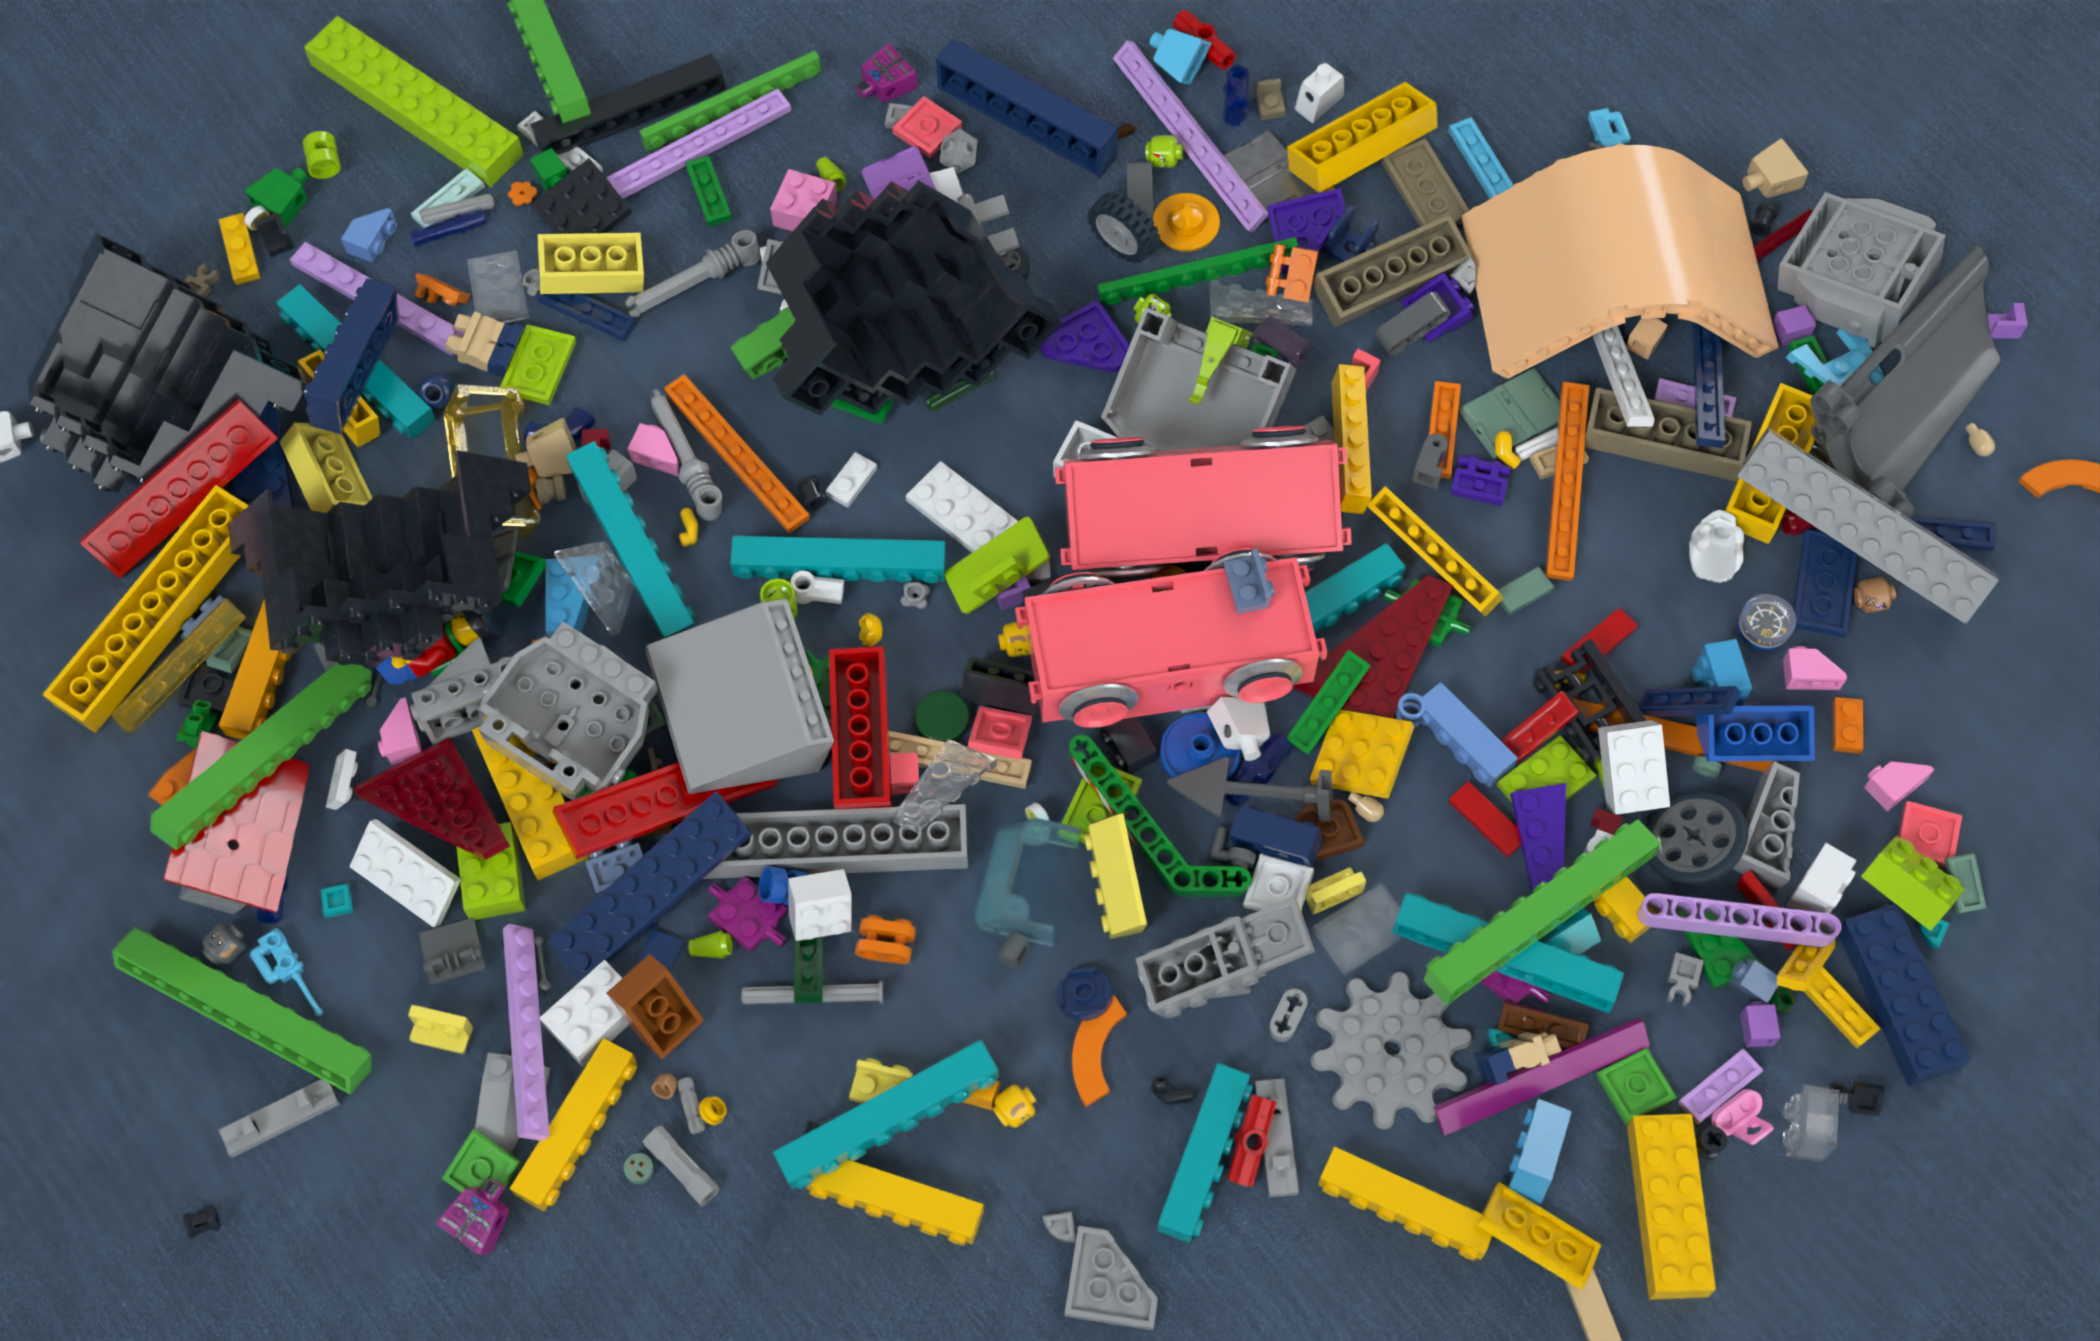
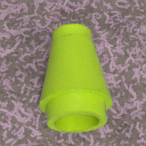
M820 158L816 163V167L821 179L835 182L836 192L841 191L846 185L845 173L830 161L829 158Z
M718 931L689 940V953L691 956L724 959L725 956L732 954L731 936L729 933Z

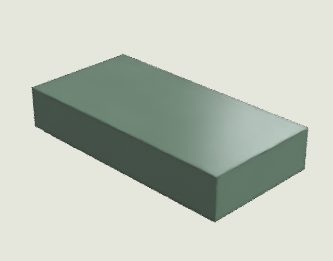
M1537 567L1497 591L1504 597L1500 604L1510 616L1552 592L1554 586L1543 571Z
M235 626L207 657V666L232 673L242 662L253 631Z
M1975 853L1944 858L1947 874L1956 877L1960 881L1961 886L1966 889L1954 903L1956 913L1987 908Z

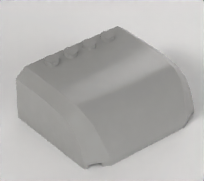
M1145 307L1101 418L1110 426L1118 438L1144 437L1143 445L1157 448V451L1240 445L1241 441L1253 437L1252 429L1274 426L1297 369L1279 359L1268 355L1264 357L1232 344L1212 376L1199 406L1192 404L1188 400L1193 395L1197 385L1196 380L1200 374L1208 334L1178 323L1167 315Z

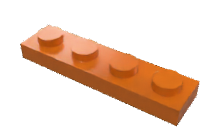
M1435 381L1429 435L1440 434L1447 439L1448 447L1445 458L1437 467L1443 469L1441 478L1450 479L1461 384Z

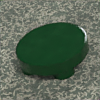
M936 691L926 695L918 703L915 710V724L918 734L927 739L951 744L957 743L969 725V710L965 701L957 694L949 691Z

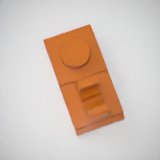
M417 273L415 276L417 278L416 282L419 283L415 296L418 298H424L425 293L428 291L429 297L427 302L436 303L439 295L443 296V302L456 306L457 303L467 304L470 294L443 281L421 273Z

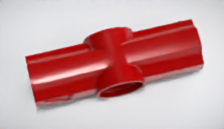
M1182 10L1173 20V27L1177 31L1212 43L1206 57L1219 69L1225 70L1229 68L1236 59V53L1216 36L1215 28L1210 24L1199 21L1190 11Z
M1251 1094L1242 1127L1236 1134L1235 1140L1237 1145L1227 1180L1253 1187L1261 1155L1268 1147L1267 1134L1276 1101ZM1255 1133L1257 1135V1142L1253 1147L1249 1148L1247 1147L1246 1140L1249 1135Z

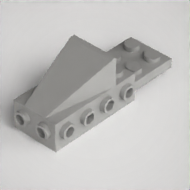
M481 638L476 639L428 687L411 693L414 704L410 705L415 721L417 720L421 732L426 731L432 745L482 726L484 721L478 711L483 699L482 693L488 684L495 683L513 657H504L492 664ZM467 712L468 716L462 717L463 714ZM441 722L442 726L437 727L436 725Z
M1291 897L1243 918L1239 916L1229 917L1220 924L1200 929L1196 934L1189 937L1176 939L1165 947L1150 950L1145 955L1136 958V963L1139 969L1138 976L1144 985L1147 994L1146 1001L1150 1010L1165 1018H1173L1182 1013L1181 1010L1190 1006L1191 1008L1205 1005L1207 999L1248 994L1251 992L1250 986L1258 983V978L1266 976L1265 972L1313 953L1315 950L1298 901L1295 897Z

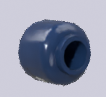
M431 374L419 385V396L430 408H442L455 397V383L446 374Z

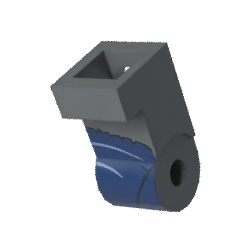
M1431 434L1426 438L1414 469L1413 482L1437 489L1443 470L1437 466L1444 460L1448 447L1447 439L1444 436Z

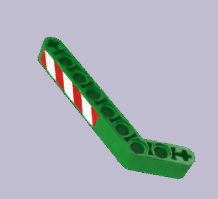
M1086 735L1073 737L1068 751L1071 762L1113 816L1123 814L1127 810H1133L1138 814L1139 817L1134 821L1127 820L1124 816L1127 834L1174 895L1183 897H1240L1247 892L1251 884V875L1244 867L1189 866L1093 740ZM1076 748H1086V754L1084 755L1081 751L1076 753ZM1094 767H1101L1105 774L1101 777H1096L1091 774L1090 770ZM1111 788H1116L1121 792L1122 796L1113 799L1108 796L1107 791ZM1144 832H1150L1155 836V840L1147 843L1141 839L1140 835ZM1160 854H1168L1172 862L1168 865H1163L1158 861L1157 857ZM1185 876L1189 884L1185 887H1180L1175 883L1174 878ZM1212 876L1215 878L1217 885L1207 887L1204 885L1202 878ZM1223 876L1226 877L1224 881L1226 882L1225 887H1221L1223 883ZM1234 877H1239V881L1242 882L1241 887H1236V883L1233 882Z

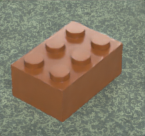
M650 954L606 993L641 1041L661 1060L704 1022L702 1016L668 969Z

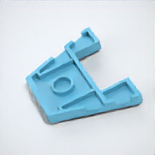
M1839 329L1837 335L1851 350L1850 352L1826 364H1822L1808 345L1805 344L1791 351L1786 358L1792 364L1796 361L1805 368L1804 373L1810 378L1815 376L1824 384L1826 381L1831 380L1841 386L1873 351L1867 339L1851 335ZM1879 364L1869 374V381L1872 384H1878L1884 378Z

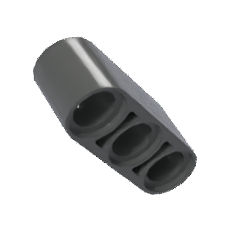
M1127 162V199H1132L1134 205L1139 204L1141 206L1140 210L1142 212L1146 211L1149 214L1147 218L1153 219L1152 162Z
M1431 292L1381 325L1376 330L1375 336L1387 354L1392 356L1398 354L1441 325L1450 317L1451 312L1439 294Z

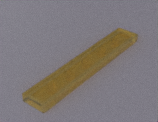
M225 598L110 716L131 735L233 632L246 616L229 599Z

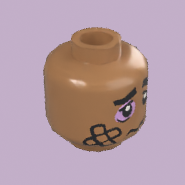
M1882 576L1862 579L1858 582L1857 587L1853 588L1855 605L1865 613L1888 610L1892 600L1896 599L1893 583L1888 584L1887 580Z

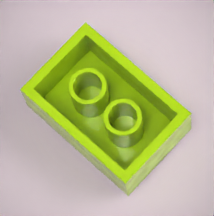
M511 822L498 824L510 847L487 860H483L457 847L463 909L468 918L474 917V920L526 911L517 834Z
M1898 836L1881 851L1861 876L1930 931L1966 890L1961 886L1960 881L1956 877L1944 873L1938 868L1934 860L1922 856L1909 841L1900 839Z

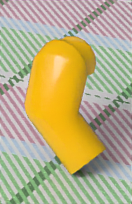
M1506 430L1500 431L1495 437V454L1505 464L1511 466L1513 470L1520 464L1521 459L1512 452L1511 434Z

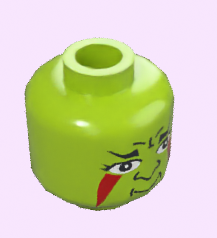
M1155 135L1146 144L1147 162H1152V166L1155 168H1174L1177 165L1178 159L1183 157V145L1178 144L1177 138L1173 135Z

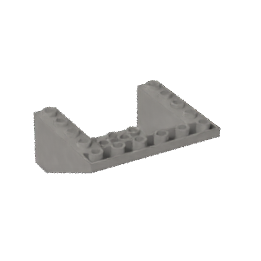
M787 599L762 602L646 646V656L653 679L656 682L659 699L688 794L820 771L834 739Z

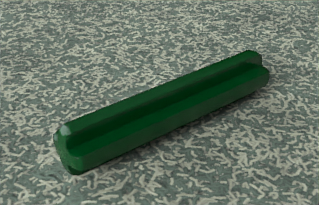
M994 370L978 387L995 378ZM960 379L944 396L935 393L926 398V405L931 412H934L978 387Z

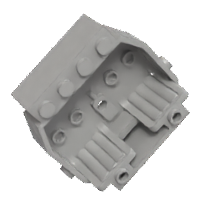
M1825 192L1779 264L1777 290L1793 295L1794 301L1799 306L1806 305L1809 313L1814 315L1815 320L1844 330L1851 335L1868 339L1870 347L1876 349L1880 341L1883 342L1922 302L1940 273L1946 235L1936 232V223L1930 217L1880 199H1844ZM1902 291H1904L1905 293L1900 299V294L1902 293Z
M562 622L550 639L545 636L517 652L495 683L487 685L482 693L483 699L478 708L484 721L479 731L488 746L566 797L574 800L585 796L588 790L594 793L614 786L622 780L626 773L625 769L644 743L649 716L648 705L658 692L656 682L565 622ZM578 681L581 683V687L579 689H572L571 684ZM601 696L604 698L602 704H595L594 699ZM563 722L569 725L565 731L558 729L559 725ZM513 735L517 737L535 754L534 757H530L508 742ZM548 762L557 764L553 771L545 767ZM566 769L567 771H569V772L572 773L573 775H572V776H566V775L564 774V770Z

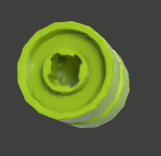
M317 131L306 135L302 144L309 174L318 179H327L337 175L340 172L341 165L334 136L325 131Z
M778 578L765 583L760 592L761 603L787 599L795 619L798 607L793 586L788 581Z

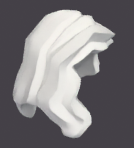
M1722 510L1714 511L1705 517L1692 532L1689 543V559L1696 577L1722 583L1723 581L1730 580L1739 570L1744 560L1742 549L1744 532L1740 527L1736 526V518L1732 514Z

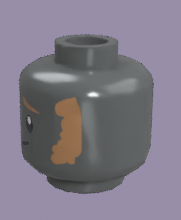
M219 923L203 939L204 949L202 952L216 965L221 963L231 964L246 947V943L242 938L245 933L234 923L230 926Z

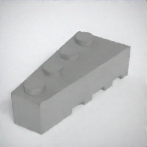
M1774 761L1763 771L1745 817L1749 835L1747 846L1740 861L1732 869L1742 874L1751 870L1759 882L1779 890L1790 881L1791 871H1789V863L1793 851L1791 842L1792 833L1795 830L1794 810L1797 807L1800 773Z

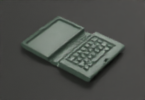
M1533 368L1465 404L1458 412L1493 459H1496L1498 457L1495 454V437L1500 431L1506 430L1511 434L1512 450L1515 449L1516 446L1525 443L1528 438L1537 433L1541 434L1558 424L1560 399L1536 368Z

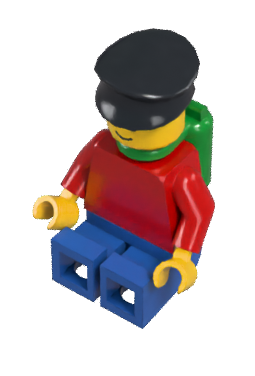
M494 608L491 612L485 614H478L475 611L464 609L453 617L451 621L442 626L443 637L434 643L432 647L420 654L418 658L403 660L402 657L389 656L375 668L391 684H402L408 678L412 681L429 672L437 678L474 640L481 638V640L489 641L493 637H503L505 627Z

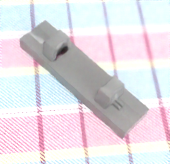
M321 1079L219 1129L228 1154L233 1158L340 1105L332 1085ZM256 1122L257 1127H258V1129H259L260 1132H258V1130L255 1128V1126L253 1125V1123Z
M1284 1079L1255 1081L1256 1095L1276 1101L1275 1109L1281 1111V1114H1273L1267 1134L1268 1147L1263 1152L1269 1197L1298 1195L1299 1190Z

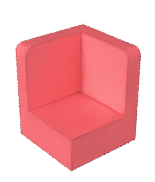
M1357 349L1353 355L1352 366L1364 367L1365 388L1367 391L1378 374L1381 360Z
M890 754L891 795L919 794L918 754Z

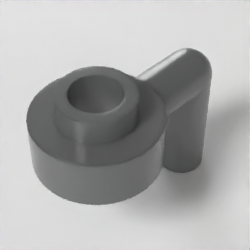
M1217 827L1210 853L1213 860L1226 861L1231 866L1244 867L1245 869L1253 868L1256 854L1238 847H1232L1229 851L1223 850L1228 830L1223 827Z

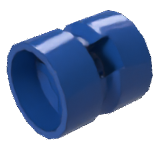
M766 866L759 879L758 891L760 900L766 903L780 904L782 902L784 905H789L788 878L806 876L808 873L802 870L788 869L786 871L784 868Z

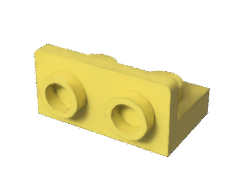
M1347 868L1311 884L1305 900L1313 915L1363 893L1366 879L1362 872L1354 874L1351 868Z
M416 1005L411 1006L408 1014L414 1023L410 1035L411 1042L460 1054L465 1053L473 1030V1026L467 1017Z
M866 1058L865 1061L857 1060V1071L849 1099L865 1103L913 1077V1073L909 1072L910 1070L904 1066L893 1065V1068L883 1066L880 1061Z

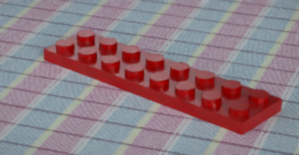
M238 399L80 539V544L118 578H121L189 518L215 485L220 488L224 487L278 439L277 435Z
M678 762L555 806L552 812L575 858L579 859L682 821L716 791L720 793L727 803H731L776 786L778 780L688 794Z

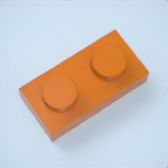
M1835 697L1833 700V751L1861 754L1863 751V700Z

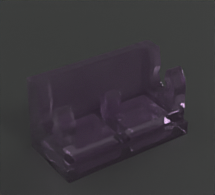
M1271 315L1252 334L1255 337L1252 340L1253 343H1259L1263 340L1287 357L1295 368L1307 358L1311 343Z

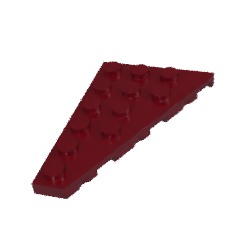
M1426 576L1329 652L1326 659L1319 660L1313 682L1295 684L1292 689L1314 698L1347 650H1350L1371 666L1340 710L1394 719L1399 700L1408 688L1453 585L1432 576Z
M450 737L353 787L359 799L483 860H487L510 847Z

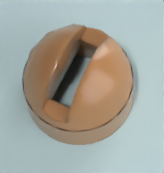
M660 1074L652 1085V1091L660 1098L669 1099L676 1091L677 1081L672 1074Z

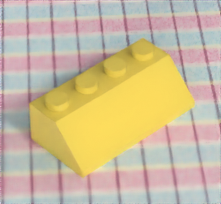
M294 422L280 441V445L311 511L328 513L340 501L359 505L367 504L372 499V496L342 433L340 435L312 427L310 423Z
M1118 814L1089 825L1088 834H1084L1086 850H1092L1094 860L1089 861L1092 878L1097 877L1099 888L1095 889L1098 905L1103 904L1105 915L1101 916L1102 928L1104 933L1109 932L1110 939L1143 933L1147 924L1124 815Z

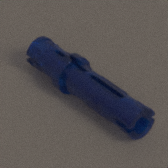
M483 209L464 215L457 214L455 218L410 231L415 247L460 232L461 234L467 233L466 230L488 223Z

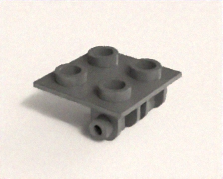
M474 917L419 933L425 960L423 965L426 974L428 973L430 985L486 969Z

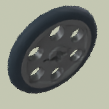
M1696 791L1670 799V807L1658 808L1646 826L1661 842L1655 857L1647 863L1655 873L1665 880L1681 885H1699L1719 879L1732 870L1740 861L1746 849L1749 835L1747 821L1743 812L1726 797L1711 792ZM1688 810H1695L1697 812L1696 816L1691 820H1684L1682 818L1683 814ZM1717 814L1723 816L1721 823L1717 825L1709 824V819ZM1665 829H1676L1674 836L1670 838L1662 837ZM1688 832H1690L1692 836H1699L1702 844L1699 841H1696L1695 839L1691 840ZM1720 838L1729 839L1728 845L1724 848H1716L1714 845ZM1673 851L1682 853L1677 861L1671 862L1667 860L1668 855ZM1700 856L1708 858V862L1704 866L1697 867L1694 865L1696 858Z

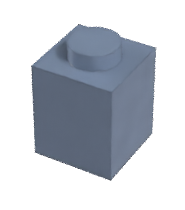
M1746 958L1735 965L1732 970L1733 976L1729 981L1754 1000L1765 1003L1769 1002L1778 987L1777 975L1756 960Z

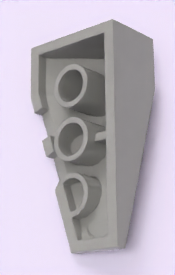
M488 1053L482 1078L475 1129H478L513 1154L520 1137H518L512 1056ZM544 1066L545 1087L547 1090L551 1069Z

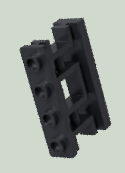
M1591 638L1583 642L1580 648L1572 650L1570 656L1575 662L1574 665L1556 674L1550 664H1547L1544 668L1535 670L1532 683L1536 691L1540 695L1543 694L1547 701H1549L1558 694L1553 686L1567 680L1573 690L1566 693V695L1579 711L1580 709L1574 702V699L1592 689L1596 693L1605 709L1587 719L1580 711L1575 718L1562 727L1565 735L1569 739L1573 738L1577 744V751L1584 762L1588 761L1593 767L1601 760L1600 741L1598 737L1591 744L1583 732L1584 730L1595 724L1598 728L1610 726L1606 718L1613 715L1616 710L1619 711L1625 720L1622 724L1647 720ZM1586 665H1588L1595 677L1582 684L1576 674L1584 670Z

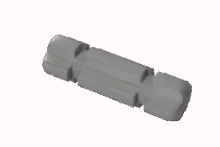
M692 1078L680 1079L677 1081V1086L680 1094H682L680 1097L686 1118L689 1120L687 1121L691 1134L703 1132L705 1124L702 1117H700L699 1102L694 1091L695 1087Z

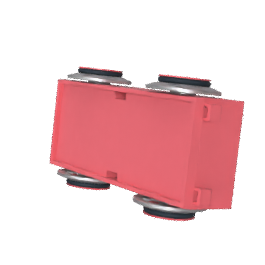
M1306 426L1252 429L1253 437L1241 441L1240 445L1164 451H1157V448L1143 445L1144 437L1090 441L1091 449L1079 453L1081 458L1063 459V467H1055L1056 484H1065L1069 548H1060L1061 565H1070L1072 570L1087 569L1086 572L1095 573L1101 576V578H1106L1115 584L1152 579V573L1164 569L1163 563L1214 560L1219 555L1231 550L1257 548L1262 553L1269 554L1277 560L1297 557L1299 566L1307 565L1308 571L1313 570V562L1325 557L1323 552L1343 551V545H1351V528H1342L1338 468V464H1347L1346 447H1337V443L1330 440L1318 441V436L1305 433Z
M1241 548L1225 552L1216 557L1209 567L1200 572L1119 584L1089 572L1072 573L1060 577L1041 595L1025 597V607L1015 608L1018 629H1022L1023 625H1025L1035 681L1029 682L1031 703H1036V700H1039L1043 723L1067 719L1074 721L1076 725L1081 727L1096 728L1108 726L1126 718L1211 706L1220 697H1236L1249 703L1268 702L1283 697L1291 691L1293 685L1313 682L1318 658L1321 657L1324 660L1327 656L1324 638H1315L1304 586H1309L1310 583L1307 565L1299 566L1297 557L1277 560L1271 555L1264 554L1258 550L1260 557L1264 556L1266 560L1267 573H1265L1267 581H1272L1274 597H1271L1268 609L1238 615L1223 563L1224 561L1251 556L1252 548ZM1158 589H1166L1165 591L1155 592Z

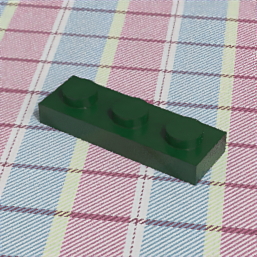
M794 936V1003H823L822 937L796 941Z

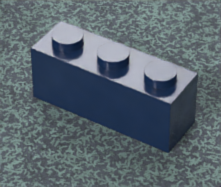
M1255 806L1250 808L1240 807L1229 834L1235 847L1311 868L1323 840L1320 830L1315 824L1309 821L1296 822L1284 814L1271 815Z

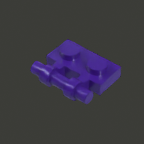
M1459 455L1457 465L1467 467V470L1456 468L1450 495L1502 506L1508 479L1498 477V474L1509 476L1511 466L1502 465L1500 461L1493 460V462L1480 460L1478 456L1470 455V457ZM1475 469L1490 472V475L1475 472Z

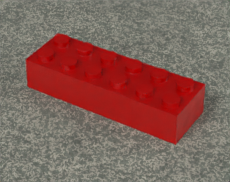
M884 646L829 649L831 733L834 739L832 745L834 808L892 807L887 669Z

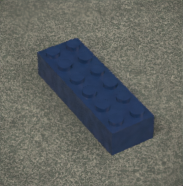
M366 278L362 287L357 288L354 303L352 306L347 307L344 322L342 325L337 326L333 343L327 345L323 362L317 364L314 379L306 385L304 390V398L307 399L306 413L309 415L312 427L341 435L400 320L396 286Z
M1892 904L1845 919L1841 924V931L1838 934L1908 1087L1961 1070L1971 1058L1899 906Z

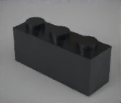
M970 656L963 674L960 698L994 705L998 708L1019 711L1027 715L1039 716L1041 712L1039 700H1036V703H1031L1029 682L1035 681L1033 671Z

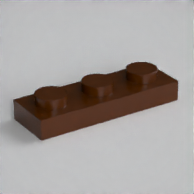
M1504 1000L1497 1030L1515 1035L1524 1032L1537 1035L1543 1032L1548 1035L1554 1034L1559 1046L1570 1048L1585 1041L1589 1021Z

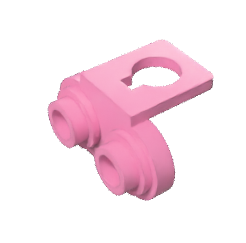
M1744 1089L1737 1093L1712 1114V1126L1721 1128L1727 1136L1732 1134L1751 1145L1756 1144L1774 1130L1772 1124L1756 1117L1762 1108V1098L1759 1093L1752 1089ZM1748 1127H1762L1756 1134H1747Z

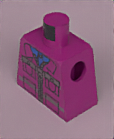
M890 43L886 44L862 65L863 82L856 85V91L862 99L874 93L881 102H887L918 88L916 72Z
M490 1178L484 1189L478 1186L467 1187L440 1217L436 1225L477 1254L492 1253L509 1213V1208L498 1200L505 1189L504 1184Z

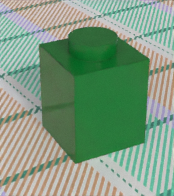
M552 148L530 158L534 174L546 191L568 175L565 166Z

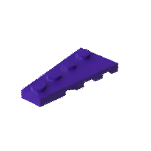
M1566 783L1515 791L1510 794L1531 893L1541 882L1545 881L1548 883L1553 880L1554 875L1564 867Z

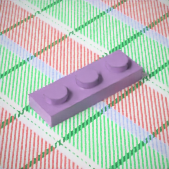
M1660 378L1654 400L1695 409L1694 387ZM1723 394L1724 416L1732 417L1736 398Z
M1743 1048L1684 1096L1678 1104L1687 1114H1692L1693 1121L1699 1125L1760 1075L1763 1069Z

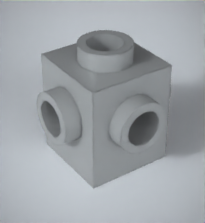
M961 129L943 137L940 163L948 168L954 167L957 174L972 167L976 161L978 140Z

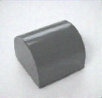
M1012 931L997 952V959L1012 970H1018L1031 950L1027 937Z

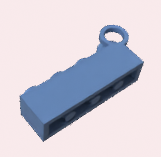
M1441 682L1423 697L1415 693H1408L1400 698L1395 715L1396 719L1402 720V716L1408 720H1417L1412 723L1414 728L1420 724L1428 726L1434 732L1436 739L1441 744L1447 745L1453 751L1455 758L1460 763L1466 764L1473 771V775L1480 783H1485L1491 788L1514 769L1518 758ZM1414 699L1420 703V706L1413 702L1404 703V701ZM1412 708L1417 711V714H1409L1404 709Z

